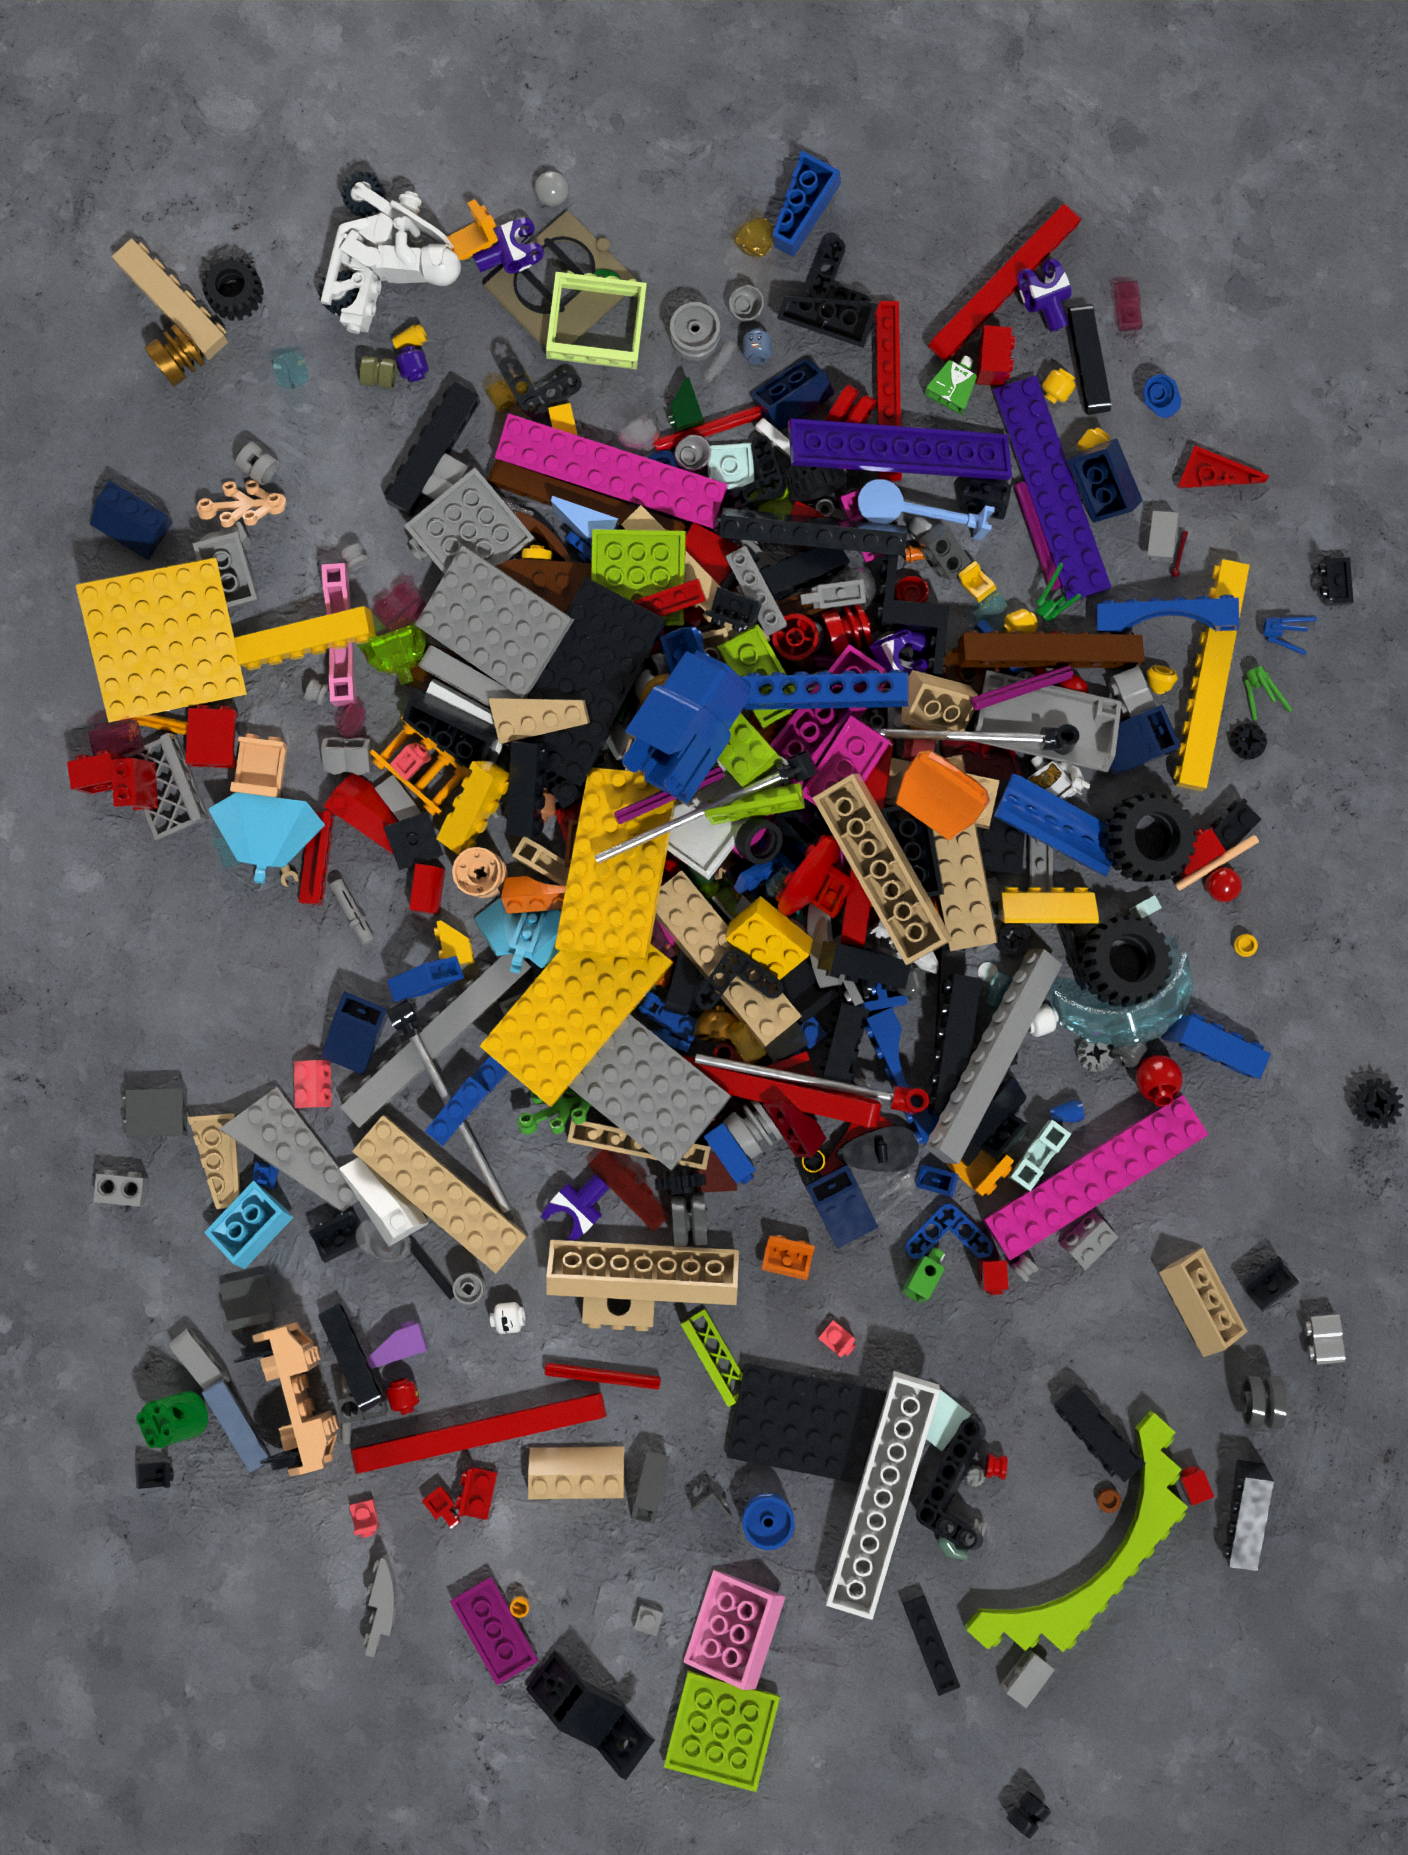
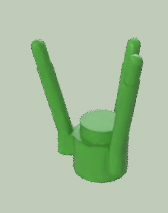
M1263 666L1256 667L1246 673L1248 679L1244 683L1247 688L1252 719L1254 721L1257 720L1252 690L1253 686L1255 690L1264 687L1272 702L1276 701L1273 695L1274 692L1287 711H1292V708L1270 679L1268 672H1265Z

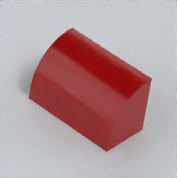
M415 864L409 906L410 911L434 915L440 914L445 869Z

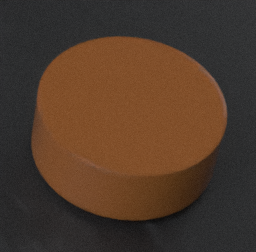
M1104 1488L1097 1494L1096 1502L1102 1511L1113 1513L1119 1509L1121 1497L1114 1489Z

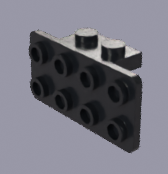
M1010 1076L1007 1080L1003 1081L996 1091L960 1160L965 1166L968 1167L982 1151L1000 1162L1030 1128L1026 1122L1014 1115L1026 1100L1025 1093L1014 1077Z

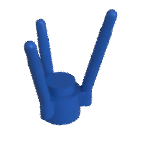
M1317 617L1266 618L1263 636L1268 637L1267 642L1276 643L1306 655L1307 652L1277 637H1282L1284 630H1309L1308 627L1284 625V623L1317 621Z

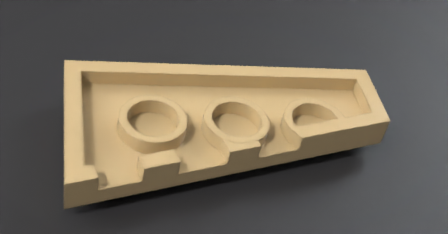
M488 698L499 744L590 723L585 700Z
M235 1113L187 1117L194 1134L195 1144L201 1156L202 1166L208 1178L207 1182L216 1209L228 1208L241 1194L238 1143L219 1130V1128L236 1117Z

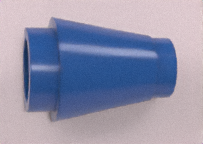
M1072 1100L1050 1108L1051 1119L1055 1122H1080V1120L1085 1119L1082 1101L1076 1102V1100Z

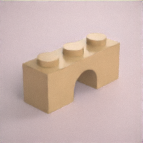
M584 1297L582 1323H586L587 1328H601V1324L611 1325V1329L625 1330V1326H634L635 1331H648V1327H653L655 1301L631 1300V1305L627 1312L616 1314L610 1310L608 1298Z

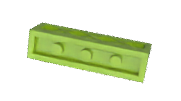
M796 783L760 790L727 806L705 810V817L712 825L756 816L760 817L803 809L805 806L802 785ZM717 799L708 800V803H711Z
M703 1309L681 1322L680 1325L726 1405L730 1407L736 1403L739 1395L738 1393L733 1396L729 1389L731 1378L741 1381L742 1372L707 1311ZM704 1316L708 1323L706 1333L696 1331L691 1322ZM710 1328L713 1331L714 1335L708 1334ZM699 1335L705 1336L704 1342H702ZM707 1337L718 1340L720 1344L718 1354L707 1351L705 1347ZM721 1349H723L726 1356L720 1355ZM710 1355L717 1357L715 1363ZM719 1358L730 1361L732 1364L730 1374L719 1372L717 1368ZM733 1369L736 1371L738 1377L732 1375ZM722 1376L729 1377L727 1384Z

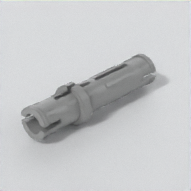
M343 879L331 883L329 887L332 889L350 923L348 925L350 929L355 931L361 945L365 946L373 942L375 938L366 924L367 919L361 915Z

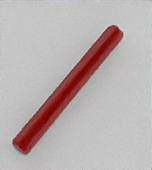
M759 406L751 407L655 439L653 445L656 452L665 451L676 447L681 440L689 435H697L704 438L762 418V411Z
M546 1363L544 1370L546 1376L656 1390L660 1388L661 1377L556 1363Z

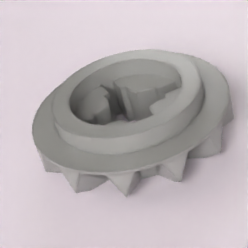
M1089 1035L1078 1046V1060L1089 1071H1103L1114 1060L1112 1054L1113 1045L1103 1035ZM1094 1043L1098 1050H1105V1053L1099 1055L1098 1062L1095 1056H1087V1053L1094 1050Z

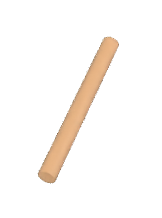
M1255 834L1174 883L1178 891L1184 889L1259 843V840Z

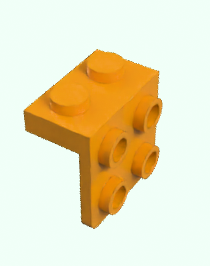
M475 199L467 203L475 222L447 236L454 246L452 251L457 254L460 261L469 259L474 253L482 249L490 248L493 243L498 241L493 230L496 228V224L492 216L488 214L485 206H480Z
M982 1151L968 1167L962 1164L961 1161L959 1164H946L954 1173L959 1174L958 1177L979 1196H983L985 1193L990 1195L997 1187L995 1182L1000 1176L1005 1178L1013 1169L1011 1164L1014 1160L1005 1155L998 1162Z

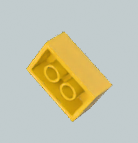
M761 896L729 923L725 937L728 942L779 980L809 956L813 941L808 934Z

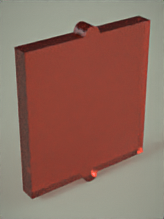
M715 1153L709 1154L706 1170L695 1168V1172H693V1175L705 1173L706 1185L696 1186L697 1193L737 1191V1184Z

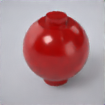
M1152 1055L1139 1065L1135 1081L1139 1092L1146 1099L1155 1102L1157 1106H1167L1173 1102V1098L1181 1090L1183 1074L1179 1065L1173 1059L1162 1055Z

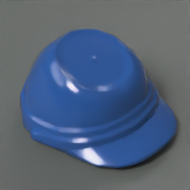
M1159 374L1150 377L1145 382L1142 393L1144 404L1157 416L1168 418L1180 409L1181 397L1175 380H1172L1167 375Z

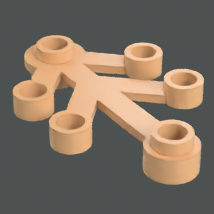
M249 480L245 483L247 493L260 498L253 500L237 490L234 482L229 481L222 485L224 495L232 497L237 501L213 503L210 499L204 498L198 502L197 512L201 519L207 520L213 518L217 511L235 510L232 513L224 512L220 515L221 525L223 527H231L235 521L243 516L244 523L251 526L256 524L267 513L279 514L283 512L286 506V498L282 494H269L261 489L259 483L255 480Z

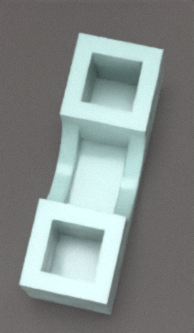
M1048 1120L1008 1177L1026 1191H1031L1044 1173L1043 1170L1048 1162L1060 1151L1071 1133L1055 1121Z

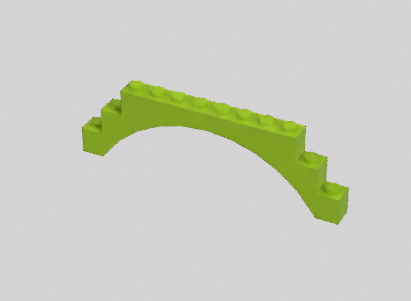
M1149 1411L1135 1427L1139 1454L1146 1464L1140 1469V1491L1133 1519L1123 1541L1110 1560L1089 1581L1067 1595L1047 1603L1013 1610L979 1608L964 1627L985 1648L989 1650L991 1646L996 1647L1003 1638L1002 1633L1005 1632L1025 1651L1029 1647L1032 1649L1040 1640L1039 1635L1041 1633L1062 1652L1066 1649L1070 1650L1078 1640L1076 1637L1082 1630L1085 1632L1092 1625V1618L1107 1608L1110 1597L1113 1594L1117 1595L1123 1589V1582L1128 1576L1133 1577L1138 1572L1140 1562L1144 1558L1148 1559L1154 1553V1546L1159 1540L1163 1541L1168 1537L1171 1532V1526L1175 1522L1179 1523L1187 1513L1185 1510L1188 1506L1167 1489L1169 1484L1172 1486L1180 1478L1179 1473L1182 1469L1161 1451L1163 1447L1167 1448L1173 1442V1435L1176 1432L1155 1413Z

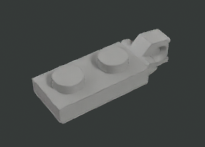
M864 580L817 585V587L811 588L812 593L800 595L801 605L813 604L814 609L866 603Z

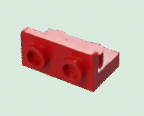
M470 1466L468 1472L463 1471L460 1485L464 1486L462 1495L458 1494L455 1509L459 1510L458 1516L463 1517L465 1515L484 1520L488 1519L498 1472Z

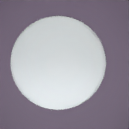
M985 962L980 965L978 975L983 981L991 982L997 977L998 970L993 963Z

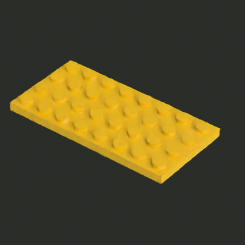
M591 768L587 775L555 943L557 950L641 960L648 959L670 832L599 864L594 856L673 820L676 799L622 824H618L614 817L615 811L662 791L644 781L645 773Z
M651 943L647 960L560 950L481 1043L480 1047L548 1106L552 1107L673 962Z

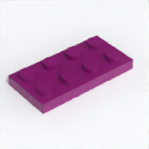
M492 1576L450 1600L453 1609L496 1685L503 1683L539 1661Z

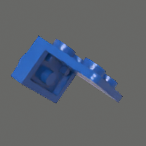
M696 627L680 628L658 637L669 674L672 673L686 651L694 655L696 650L709 656L704 651L702 645L704 643L703 635Z

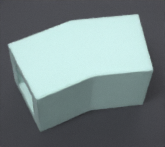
M1154 895L1130 908L1129 911L1136 919L1138 917L1144 918L1162 907Z

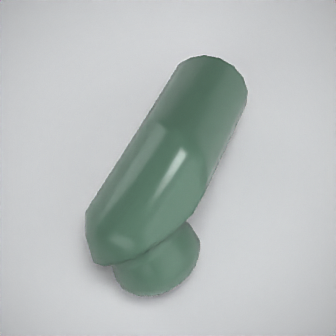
M940 1536L938 1545L945 1556L964 1561L967 1560L968 1550L957 1547L954 1543Z

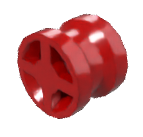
M987 1454L985 1477L997 1476L999 1479L1005 1480L1008 1464L1007 1456L995 1457L993 1454Z

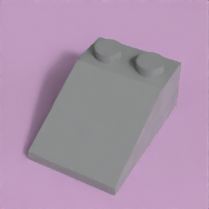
M238 531L193 543L197 561L216 557L228 609L260 600Z

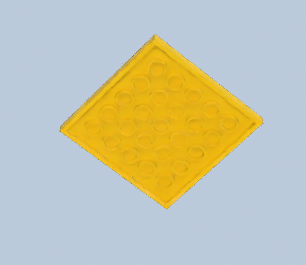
M216 557L76 584L108 723L247 695L241 666L238 665L237 648Z

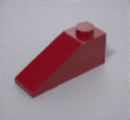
M765 1101L763 1103L794 1156L812 1158L827 1139L817 1121L783 1101Z

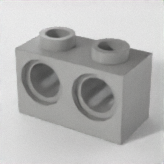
M104 1169V1174H96L93 1202L145 1206L148 1178L141 1177L142 1173L127 1172V1176L118 1175L119 1171ZM108 1180L114 1183V1190L111 1193L105 1190V1183ZM132 1182L138 1187L135 1195H131L128 1191V1186Z

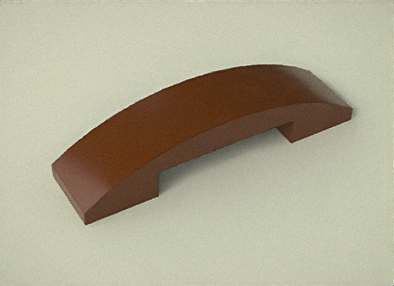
M519 511L515 513L526 529L536 536L546 550L552 551V557L556 561L572 562L567 550L552 531L527 514Z

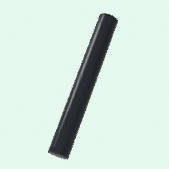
M414 1240L406 1245L427 1273L449 1300L454 1298L453 1288Z

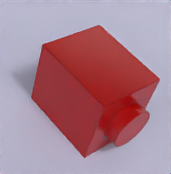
M1190 1466L1182 1470L1179 1482L1189 1504L1194 1506L1214 1497L1203 1469Z

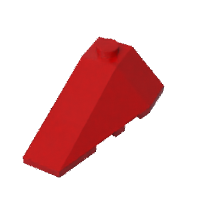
M351 773L336 787L324 804V807L393 854L383 826L399 820L371 783L361 776Z

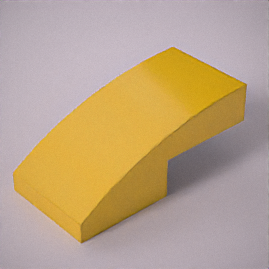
M570 403L548 408L553 428L578 436Z

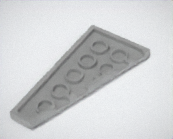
M277 1087L219 1128L221 1132L254 1152L258 1157L286 1176L297 1181L298 1184L319 1196L320 1199L341 1213L359 1201L340 1173L339 1167Z

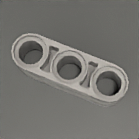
M185 1329L169 1343L171 1350L204 1390L223 1379L226 1384L230 1382V1377L191 1329Z

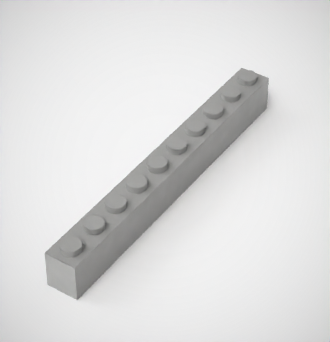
M1029 949L1024 955L1021 966L1014 974L1011 985L1004 993L1001 1004L993 1014L991 1023L983 1033L981 1042L972 1054L971 1061L962 1073L961 1080L952 1092L945 1110L941 1113L934 1131L929 1136L925 1148L944 1163L959 1164L1062 966L1045 949Z
M514 954L496 956L498 960L493 965L487 964L479 972L481 976L476 981L471 979L462 988L464 992L459 997L454 995L446 1002L447 1008L441 1013L437 1011L428 1019L430 1024L418 1036L432 1062L532 970V967L525 960H523L520 973L518 974L510 971ZM411 1041L407 1045L401 1044L394 1051L395 1056L390 1061L385 1059L376 1068L378 1072L373 1077L368 1075L359 1084L361 1088L356 1093L351 1091L342 1099L344 1104L340 1108L359 1128H363L425 1070Z

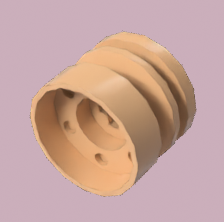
M480 847L468 848L460 853L454 861L452 869L453 879L457 887L464 893L479 898H489L498 894L503 889L504 879L508 877L507 866L503 859L496 853ZM484 870V872L487 873V876L481 877L478 874V871Z

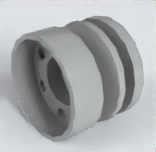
M755 1100L750 1101L755 1108L754 1112H751L746 1104L743 1106L746 1114L744 1119L734 1112L723 1120V1123L749 1160L763 1152L759 1141L762 1139L769 1146L773 1145L768 1137L769 1134L772 1133L778 1141L783 1138L764 1105Z

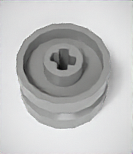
M690 302L680 306L670 320V341L673 349L681 357L691 361L703 360L716 351L720 338V321L717 313L710 306L701 302Z

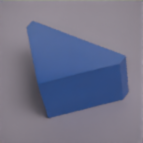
M921 1164L915 1187L953 1197L959 1174Z

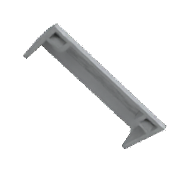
M986 670L981 694L1025 679ZM1050 685L977 710L973 732L1040 734L1042 727L1059 728L1063 724L1075 726L1080 734L1079 740L1073 750L1066 755L1058 754L1054 750H1041L1040 743L975 742L1108 772L1116 753L1122 701ZM1061 737L1064 741L1069 742L1067 738Z

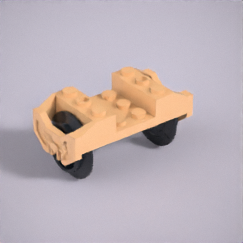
M299 1322L253 1335L252 1337L256 1344L241 1348L242 1355L235 1359L234 1363L263 1357L260 1359L266 1381L280 1378L292 1422L279 1428L284 1452L260 1460V1464H271L272 1470L288 1467L289 1476L301 1475L326 1467L325 1463L335 1459L333 1449L338 1434L337 1429L340 1428L337 1416L332 1414V1410L313 1415L312 1411H315V1404L313 1398L308 1397L306 1389L309 1388L308 1378L306 1374H302V1372L309 1371L319 1365L318 1360H321L319 1347L314 1346V1342L300 1329Z

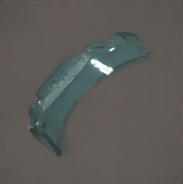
M1182 953L1179 968L1171 982L1155 997L1133 1007L1114 1010L1091 1008L1068 999L1057 990L1053 991L1052 1005L1058 1014L1059 1023L1065 1029H1069L1086 1038V1041L1098 1044V1042L1113 1044L1114 1047L1137 1045L1142 1041L1148 1042L1167 1032L1168 1028L1177 1020L1179 1021L1190 1001L1193 991V978L1187 953Z

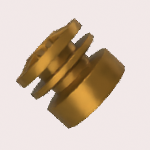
M174 324L170 327L176 335L174 339L165 331L163 335L167 341L166 345L155 339L145 346L144 349L175 387L186 379L182 370L184 366L194 373L196 369L191 361L194 359L200 367L205 362L202 359L200 350L188 334Z

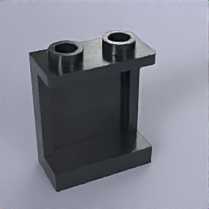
M809 957L780 979L783 984L782 993L802 1016L798 1019L802 1025L840 995L832 986L820 988Z

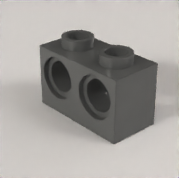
M937 523L918 540L922 547L921 553L926 559L931 560L933 563L932 569L939 577L944 576L952 580L971 563L951 530L942 524Z

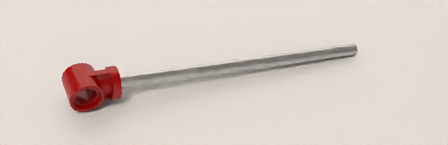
M696 1054L695 1063L890 1101V1109L907 1112L910 1115L920 1114L929 1104L927 1093L919 1088L909 1089L894 1086L892 1092L701 1054ZM913 1096L918 1097L921 1101V1106L914 1107L910 1102V1098Z

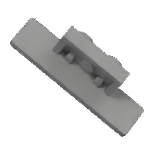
M744 546L727 555L726 559L740 584L736 586L739 594L762 601L758 620L765 634L770 636L785 628L787 623L747 547Z

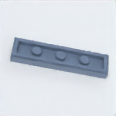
M224 1379L203 1390L202 1395L249 1472L264 1465L260 1464V1460L270 1455Z

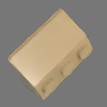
M912 670L909 676V707H902L901 722L926 730L965 731L975 711L970 701L972 697L978 694L970 685Z

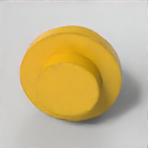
M1242 934L1234 941V950L1242 957L1252 956L1257 951V940L1250 934Z

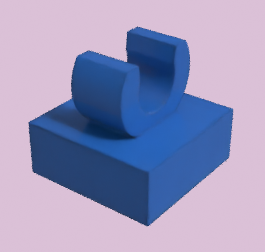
M255 1162L252 1181H255L261 1187L275 1189L279 1170L268 1163Z

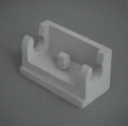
M1153 511L1147 554L1151 561L1173 563L1179 513Z
M1028 1648L1000 1686L1006 1694L1027 1708L1055 1669L1045 1659Z

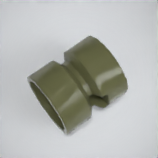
M364 355L360 366V384L374 387L378 383L382 388L394 389L397 376V361L395 359L382 358L379 362L377 357Z

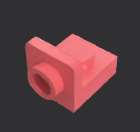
M414 742L407 745L390 765L407 781L424 763L429 762L432 758L422 744Z
M834 1320L829 1323L818 1337L839 1357H842L844 1354L848 1356L856 1346L854 1344L855 1337Z
M374 1498L350 1504L349 1507L355 1528L353 1530L354 1536L360 1534L361 1538L374 1535L375 1530L380 1527Z

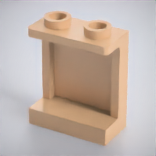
M245 734V737H238L240 746L235 781L231 782L230 791L233 794L239 792L280 798L288 746L278 737H268V740L259 739V736L254 734Z

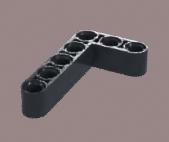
M967 1418L960 1424L916 1510V1519L921 1525L966 1550H977L982 1546V1533L946 1511L986 1434L984 1424L972 1418ZM976 1424L977 1433L970 1436L968 1429L970 1425ZM961 1445H964L966 1447V1454L960 1458L957 1451ZM953 1466L955 1476L949 1479L947 1477V1469ZM942 1487L944 1497L938 1500L936 1498V1491ZM931 1509L933 1511V1519L928 1522L925 1519V1512ZM951 1520L954 1524V1529L948 1534L945 1530V1525ZM971 1532L974 1535L975 1540L974 1543L969 1546L966 1543L965 1538L966 1535Z

